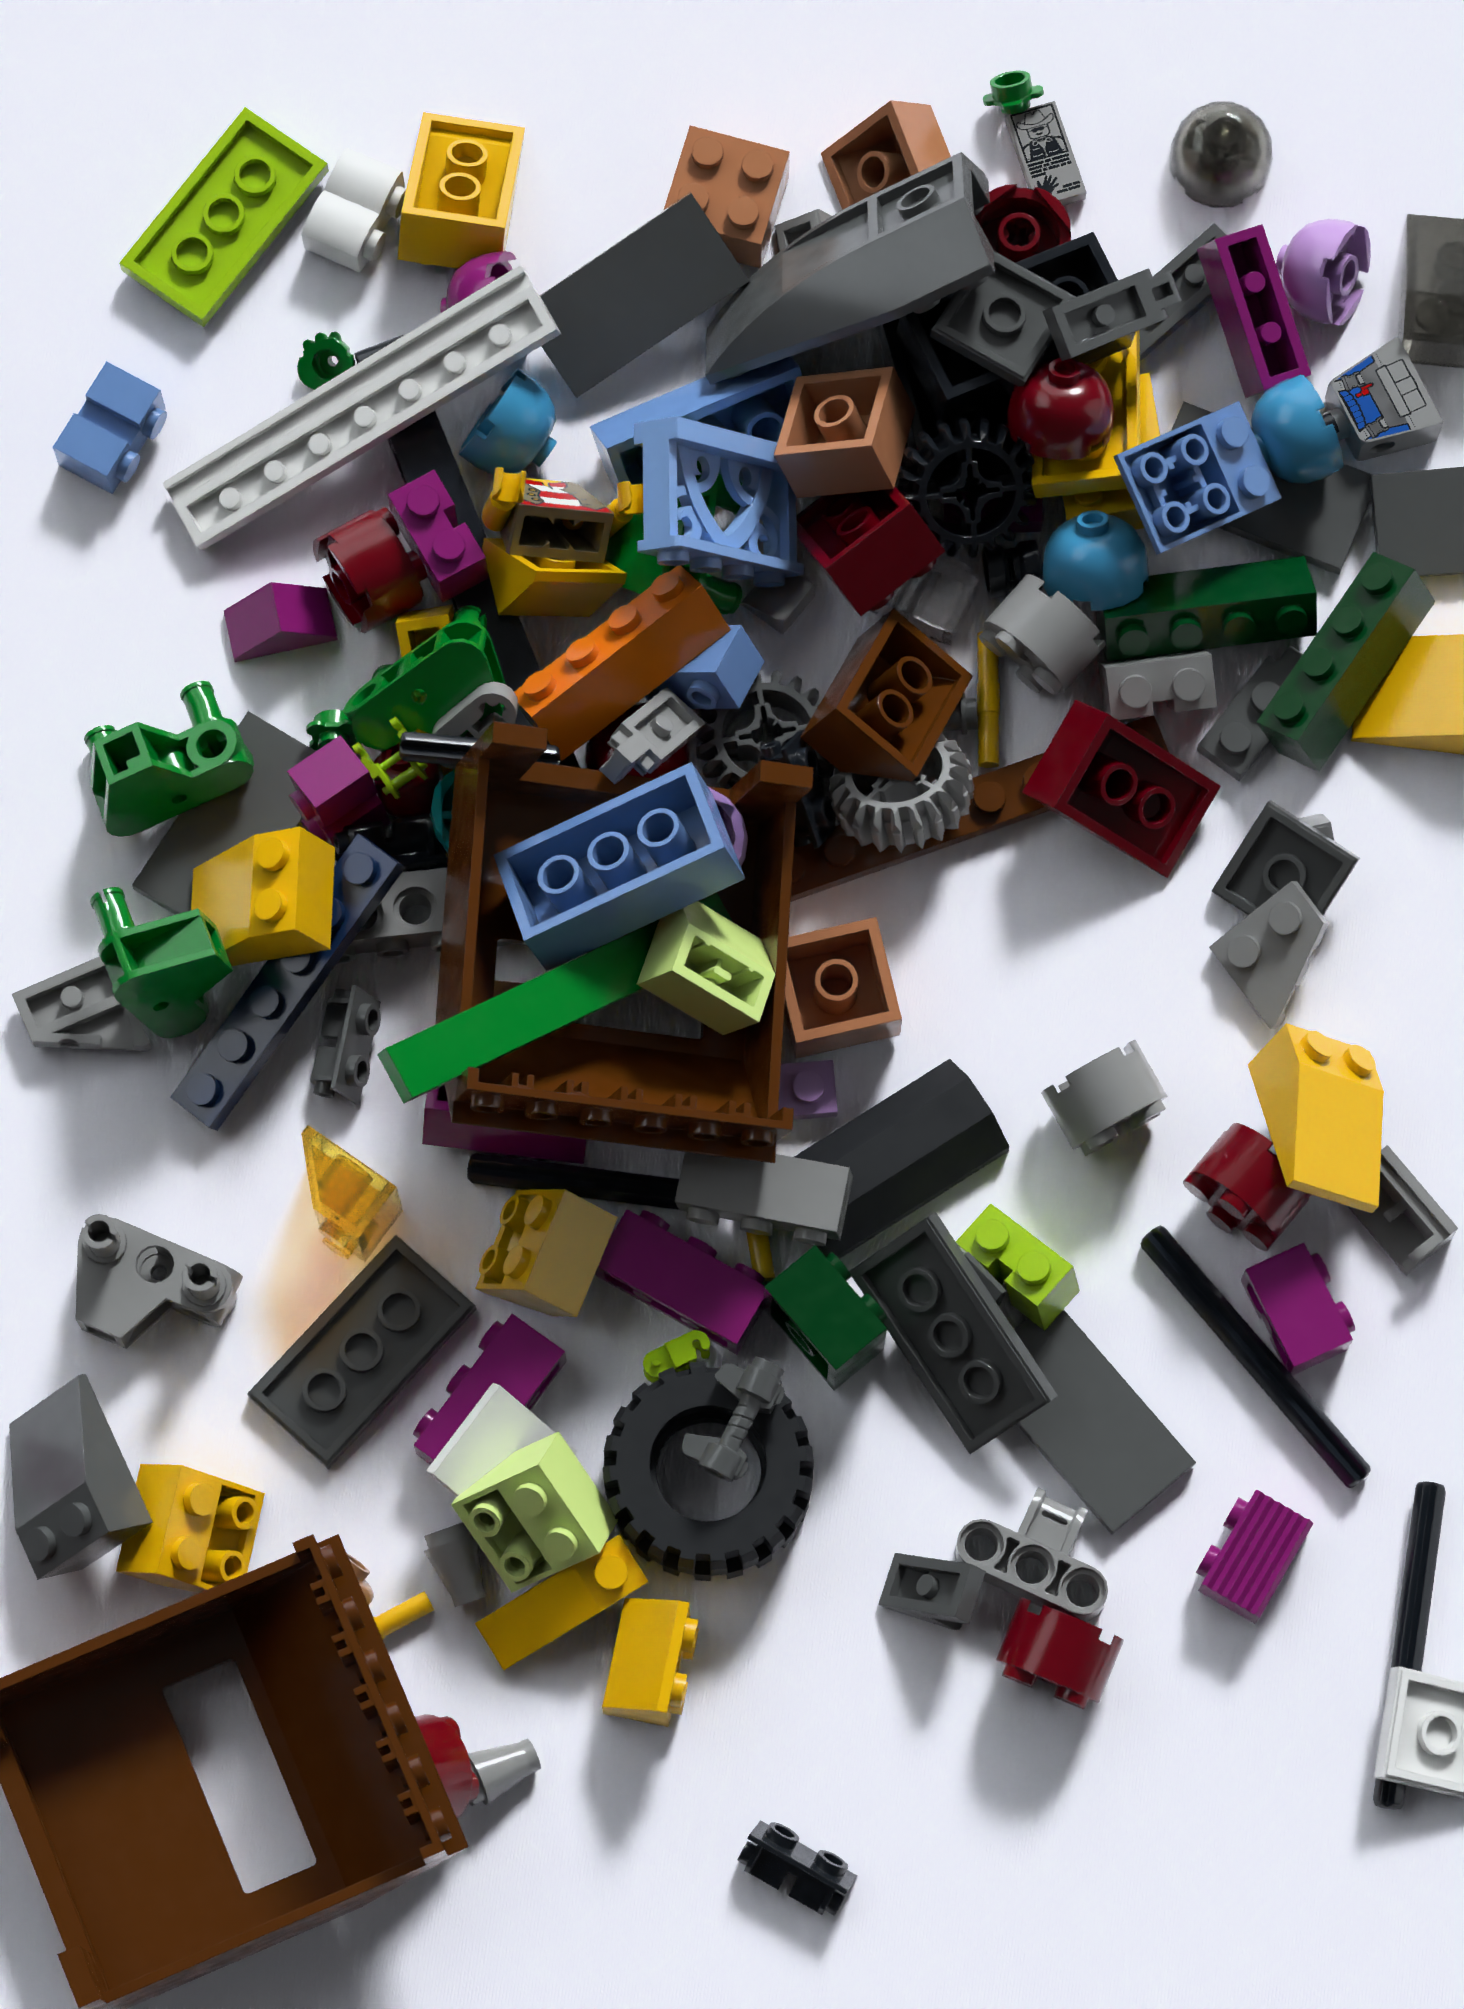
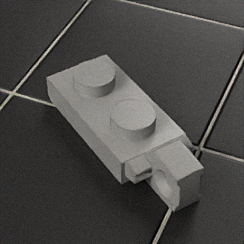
M666 687L623 721L607 742L614 750L613 754L599 770L614 784L623 779L633 768L641 776L647 773L650 774L694 738L706 722Z

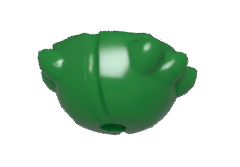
M334 331L327 337L326 334L319 332L315 335V341L307 339L303 342L304 351L303 356L299 357L297 373L304 385L315 390L355 365L354 355L350 353V347L342 341L340 333ZM332 356L337 358V364L333 363Z

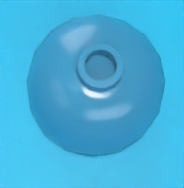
M518 368L500 389L504 394H500L492 404L490 403L463 442L462 449L458 452V455L469 463L494 475L495 468L497 467L504 468L506 473H519L531 462L540 467L557 444V441L550 437L556 422L555 406L548 392L537 381Z
M1301 374L1279 382L1265 391L1256 402L1251 417L1252 431L1268 467L1276 477L1291 483H1310L1324 479L1343 468L1344 465L1342 450L1334 425L1332 423L1326 426L1319 411L1325 408L1311 382Z
M1086 511L1064 522L1051 534L1045 546L1042 571L1043 581H1045L1043 586L1048 596H1053L1058 590L1072 602L1073 600L1090 602L1091 611H1103L1124 606L1139 598L1144 592L1143 582L1145 580L1148 582L1149 580L1146 547L1134 527L1126 521L1102 511Z

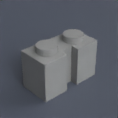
M1206 650L1098 662L1103 710L1117 720L1153 716V702L1165 700L1167 707L1175 713L1217 707L1212 654Z

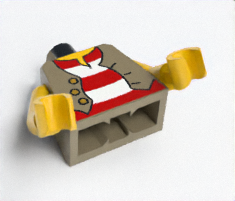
M497 467L494 473L493 491L490 493L482 510V521L488 529L496 532L500 531L506 552L509 555L604 563L609 538L632 519L633 514H643V483L631 485L630 481L617 483L618 498L605 506L579 484L526 478V471L506 473L504 468Z

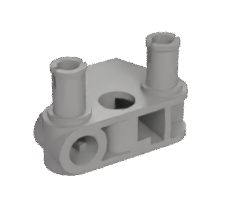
M95 1214L85 1220L84 1223L86 1225L84 1228H81L77 1249L75 1320L81 1330L127 1349L171 1309L214 1327H221L224 1318L234 1309L237 1299L236 1292L243 1279V1276L236 1270L117 1218ZM165 1268L167 1270L165 1278L162 1280L154 1279L152 1275L155 1269Z

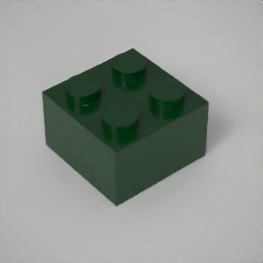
M814 1245L764 1286V1310L833 1391H835L884 1350L887 1328L883 1322L887 1319V1316L868 1293L860 1298L847 1282L852 1277L849 1270L833 1252H829L824 1256L817 1246Z

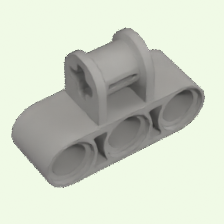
M1037 1488L1018 1532L990 1520L977 1519L964 1525L958 1534L955 1547L957 1562L973 1564L986 1571L984 1582L1020 1598L1031 1600V1603L1043 1607L1045 1605L1086 1622L1098 1616L1104 1607L1108 1595L1107 1580L1103 1574L1093 1566L1069 1556L1088 1509L1080 1507L1075 1510L1046 1497V1490ZM973 1536H986L994 1543L996 1553L988 1560H975L967 1553L965 1543ZM1025 1558L1037 1559L1045 1567L1046 1577L1039 1583H1026L1016 1573L1017 1563ZM1075 1581L1088 1582L1095 1589L1097 1600L1090 1606H1076L1067 1596V1587Z

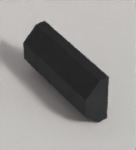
M951 1059L946 1060L794 1156L801 1159L850 1167L853 1175L841 1240L827 1238L825 1246H817L824 1256L829 1252H833L839 1259L1009 1152L1010 1146L994 1113L969 1076Z

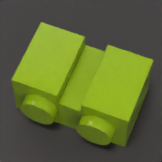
M991 1203L956 1241L964 1254L969 1252L1001 1285L1005 1283L1011 1305L1044 1331L1080 1292L1074 1266Z

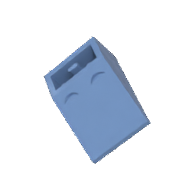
M1239 401L1113 456L1156 555L1282 498Z

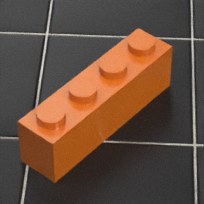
M681 565L676 566L670 572L657 577L648 589L627 605H623L613 611L609 619L587 636L573 642L565 653L543 670L530 675L524 684L514 691L518 698L519 709L532 727L548 729L547 745H555L559 748L560 760L562 761L731 629L703 585Z

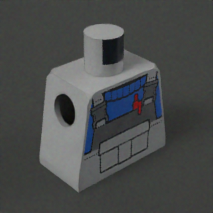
M1399 337L1392 339L1333 378L1328 384L1325 395V402L1329 411L1321 414L1326 426L1333 423L1339 441L1345 439L1353 457L1357 461H1364L1435 442L1439 437L1444 422Z

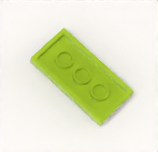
M244 107L119 262L121 271L193 321L205 327L329 172L328 163Z

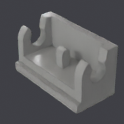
M1388 1145L1381 1149L1379 1207L1373 1213H1368L1347 1206L1406 1276L1451 1241L1458 1230L1455 1223Z

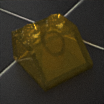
M307 1125L301 1136L313 1210L319 1224L318 1231L325 1236L322 1242L330 1250L346 1260L354 1254L366 1262L403 1212L397 1186Z

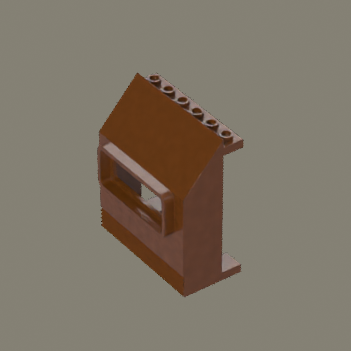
M493 721L456 764L454 771V797L450 823L435 1025L493 998L497 942L527 945L523 940L493 855L650 782L654 778L626 775L614 784L598 770L536 762L546 751L548 729ZM760 760L731 789L710 787L731 800L743 816L748 835L746 859L741 866L745 879L716 893H718L733 923L762 940L775 972L760 1022L725 1035L718 1033L701 1022L700 1039L572 1023L480 1068L468 1067L457 1079L445 1084L452 1123L775 1163L776 1142L793 1130L794 1108L783 1107L778 1111L796 803L812 789L814 767Z
M311 1534L292 1543L296 1551L295 1553L0 1678V1784L66 1948V1951L57 1955L79 2009H128L152 1997L161 1995L355 1911L469 1847L339 1534L321 1542H317L314 1534ZM229 1661L236 1662L316 1858L315 1865L251 1893H245L164 1695L166 1688Z

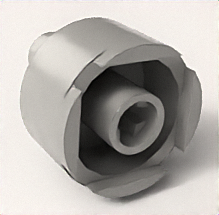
M1027 574L983 623L985 630L978 637L994 654L1001 658L1006 654L1020 667L1015 672L1017 677L1031 690L1040 693L1044 688L1053 695L1064 693L1106 646L1105 640L1094 639L1100 631L1072 601L1058 590L1053 596H1047L1038 590L1045 581L1034 575Z
M1136 1040L1128 1042L1123 1048L1126 1053L1125 1056L1120 1047H1117L1066 1075L1067 1081L1058 1085L1061 1092L1058 1093L1053 1084L1041 1092L1073 1150L1080 1147L1084 1155L1087 1156L1114 1141L1113 1139L1119 1135L1115 1129L1118 1126L1128 1122L1131 1129L1134 1130L1158 1117L1166 1109L1162 1101L1168 1096Z

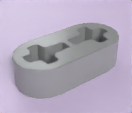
M484 683L442 716L434 725L432 734L460 736L468 730L469 732L465 737L480 738L493 721L515 724L519 707L517 695L510 687L503 683ZM485 702L492 707L499 702L504 705L502 717L494 712L484 720H479L483 715ZM441 765L449 769H455L456 767L452 765Z

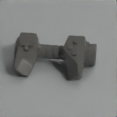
M757 1356L754 1357L751 1365H748L746 1370L731 1363L722 1365L715 1374V1379L739 1401L721 1438L685 1434L682 1443L684 1455L698 1463V1466L706 1472L722 1480L733 1482V1480L742 1478L749 1467L747 1463L748 1456L741 1449L743 1440H745L757 1413L771 1414L775 1405L781 1403L785 1395V1390L781 1386V1378L785 1371L778 1365Z

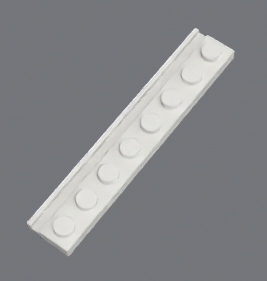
M519 265L163 481L162 485L172 498V503L196 547L203 551L559 336L561 332L529 279L526 270Z

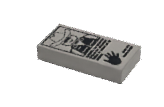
M1052 101L1034 106L1016 114H1006L1005 124L1027 187L1034 190L1035 186L1048 191L1063 206L1085 200L1087 191L1056 102Z

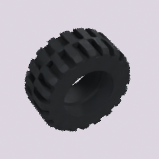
M706 1361L689 1363L690 1369L676 1372L674 1367L658 1373L659 1380L649 1386L644 1382L632 1393V1401L627 1407H620L613 1419L614 1427L612 1432L606 1437L603 1451L604 1467L602 1469L605 1495L615 1519H619L616 1527L625 1540L629 1539L636 1547V1553L647 1562L653 1560L663 1566L664 1572L679 1577L681 1572L694 1575V1580L711 1581V1576L726 1575L727 1579L743 1576V1570L756 1565L759 1569L770 1562L772 1554L780 1547L785 1549L795 1537V1530L799 1523L804 1521L809 1508L813 1487V1449L809 1444L808 1430L802 1416L796 1415L792 1409V1401L784 1395L781 1403L775 1405L771 1414L757 1413L746 1436L757 1452L761 1467L757 1491L748 1505L737 1514L716 1521L694 1520L675 1511L661 1494L656 1479L657 1461L663 1446L673 1434L690 1425L706 1422L727 1425L739 1402L715 1379V1374L720 1368L706 1367Z

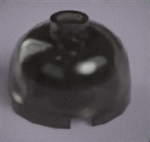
M1233 101L1208 102L1194 108L1178 125L1169 151L1170 172L1174 180L1176 176L1179 184L1185 188V194L1193 201L1211 208L1237 206L1243 203V199L1252 196L1256 191L1258 193L1267 181L1273 163L1271 134L1264 120L1249 107Z

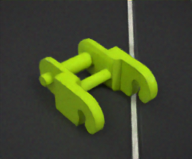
M396 716L389 720L393 728L398 731L397 735L399 738L402 733L407 732ZM359 742L352 746L355 753L361 757L360 761L370 772L372 779L383 781L385 787L382 788V791L385 795L391 793L395 799L401 797L398 791L399 788L417 776L424 781L428 778L424 771L428 767L427 763L409 762L411 767L391 780L386 769L401 760L399 751L381 764H374Z
M693 1330L650 1351L643 1359L644 1376L649 1382L654 1383L659 1380L658 1373L674 1367L676 1372L690 1369L689 1363L697 1362L696 1350L701 1352L702 1359H709V1337L702 1331Z

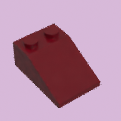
M896 487L886 490L820 496L796 515L797 539L860 617L868 611H875L885 606L892 599L897 588L910 578L915 579L925 575L936 564V558L945 552V549L911 503Z
M1075 700L1022 793L1158 874L1168 878L1221 785L1108 713Z

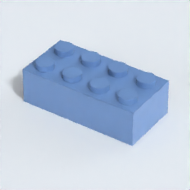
M692 762L493 855L523 940L546 971L745 879L713 794Z

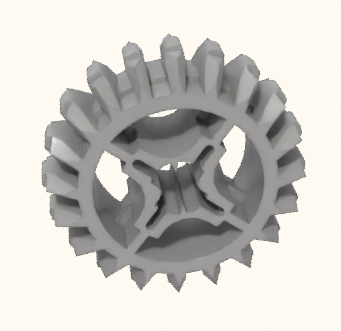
M943 732L920 773L911 782L840 772L836 767H834L833 776L829 778L831 805L836 813L837 821L845 831L846 836H855L861 846L873 842L879 852L886 849L889 845H895L900 853H902L906 845L914 843L923 849L925 840L931 837L942 841L945 829H958L960 817L969 814L970 800L973 799L974 791L969 760L966 759L965 753H962L961 748L958 747L957 741L947 740Z

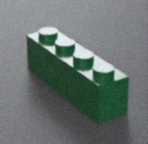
M1373 551L1256 722L1279 754L1320 772L1436 602L1415 569Z
M1305 556L1149 575L1148 582L1146 580L1143 582L1144 592L1139 598L1124 606L1096 611L1100 638L1105 640L1106 643L1103 649L1107 662L1316 636L1317 592Z

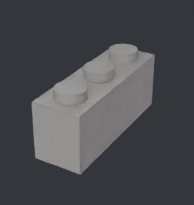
M685 1152L675 1203L680 1211L687 1212L686 1219L695 1223L717 1226L719 1218L741 1222L739 1229L748 1233L771 1236L773 1228L794 1232L793 1239L798 1242L825 1246L827 1238L841 1240L853 1175L850 1167L776 1154L775 1163Z

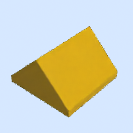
M484 538L482 549L486 557L487 569L499 615L590 617L626 582L627 573L607 560H604V563L509 555L506 552L502 538Z

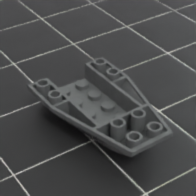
M960 152L843 209L810 229L778 252L749 278V282L741 286L731 296L707 327L705 376L709 383L713 384L724 379L737 378L747 371L888 323L912 312L916 314L924 313L935 307L941 298L960 289L969 291L983 284L989 275L995 273L993 248L975 218L983 210L984 206L990 203L989 181L985 173L966 155Z

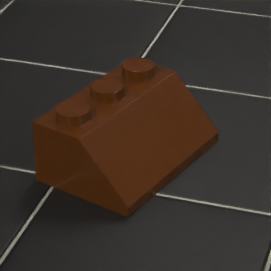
M893 608L857 638L800 738L840 772L911 782L920 773L973 675Z

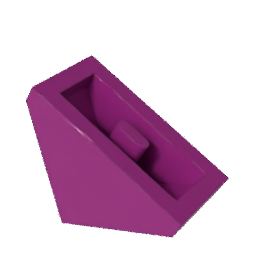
M270 582L223 610L234 662L338 640L327 588Z

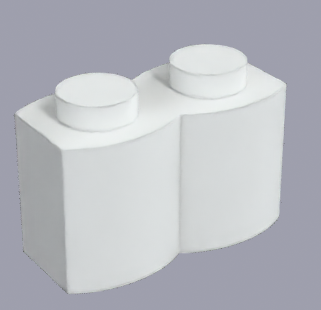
M346 147L337 160L324 191L316 200L301 232L304 249L357 272L362 271L368 260L375 262L380 256L386 240V233L382 232L383 228L391 217L397 219L401 215L406 193L403 171Z

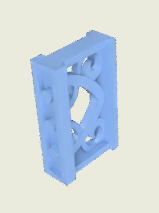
M679 416L634 423V445L643 447L644 540L637 541V552L656 556L657 564L680 566L690 564V571L695 573L722 571V579L748 580L753 578V585L756 587H780L785 585L786 577L804 575V564L797 562L796 496L774 457L777 442ZM697 461L700 462L702 468V475L698 481L695 475H700L701 473L697 468ZM719 468H721L722 478L728 493L740 505L734 520L724 532L714 520L701 494L713 486L717 479ZM739 472H742L744 478L742 485L739 482ZM677 498H679L682 507L678 508ZM678 520H682L684 524V535H678ZM758 539L760 542H763V554L758 549Z

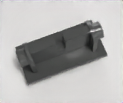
M352 985L351 991L335 989L334 996L327 999L320 1036L325 1039H335L337 1043L336 1047L318 1046L310 1082L315 1085L313 1090L315 1095L334 1098L335 1092H337L354 1104H360L363 1087L368 1082L370 1075L369 1056L373 1037L378 1032L381 1023L379 1010L381 1002L357 985Z

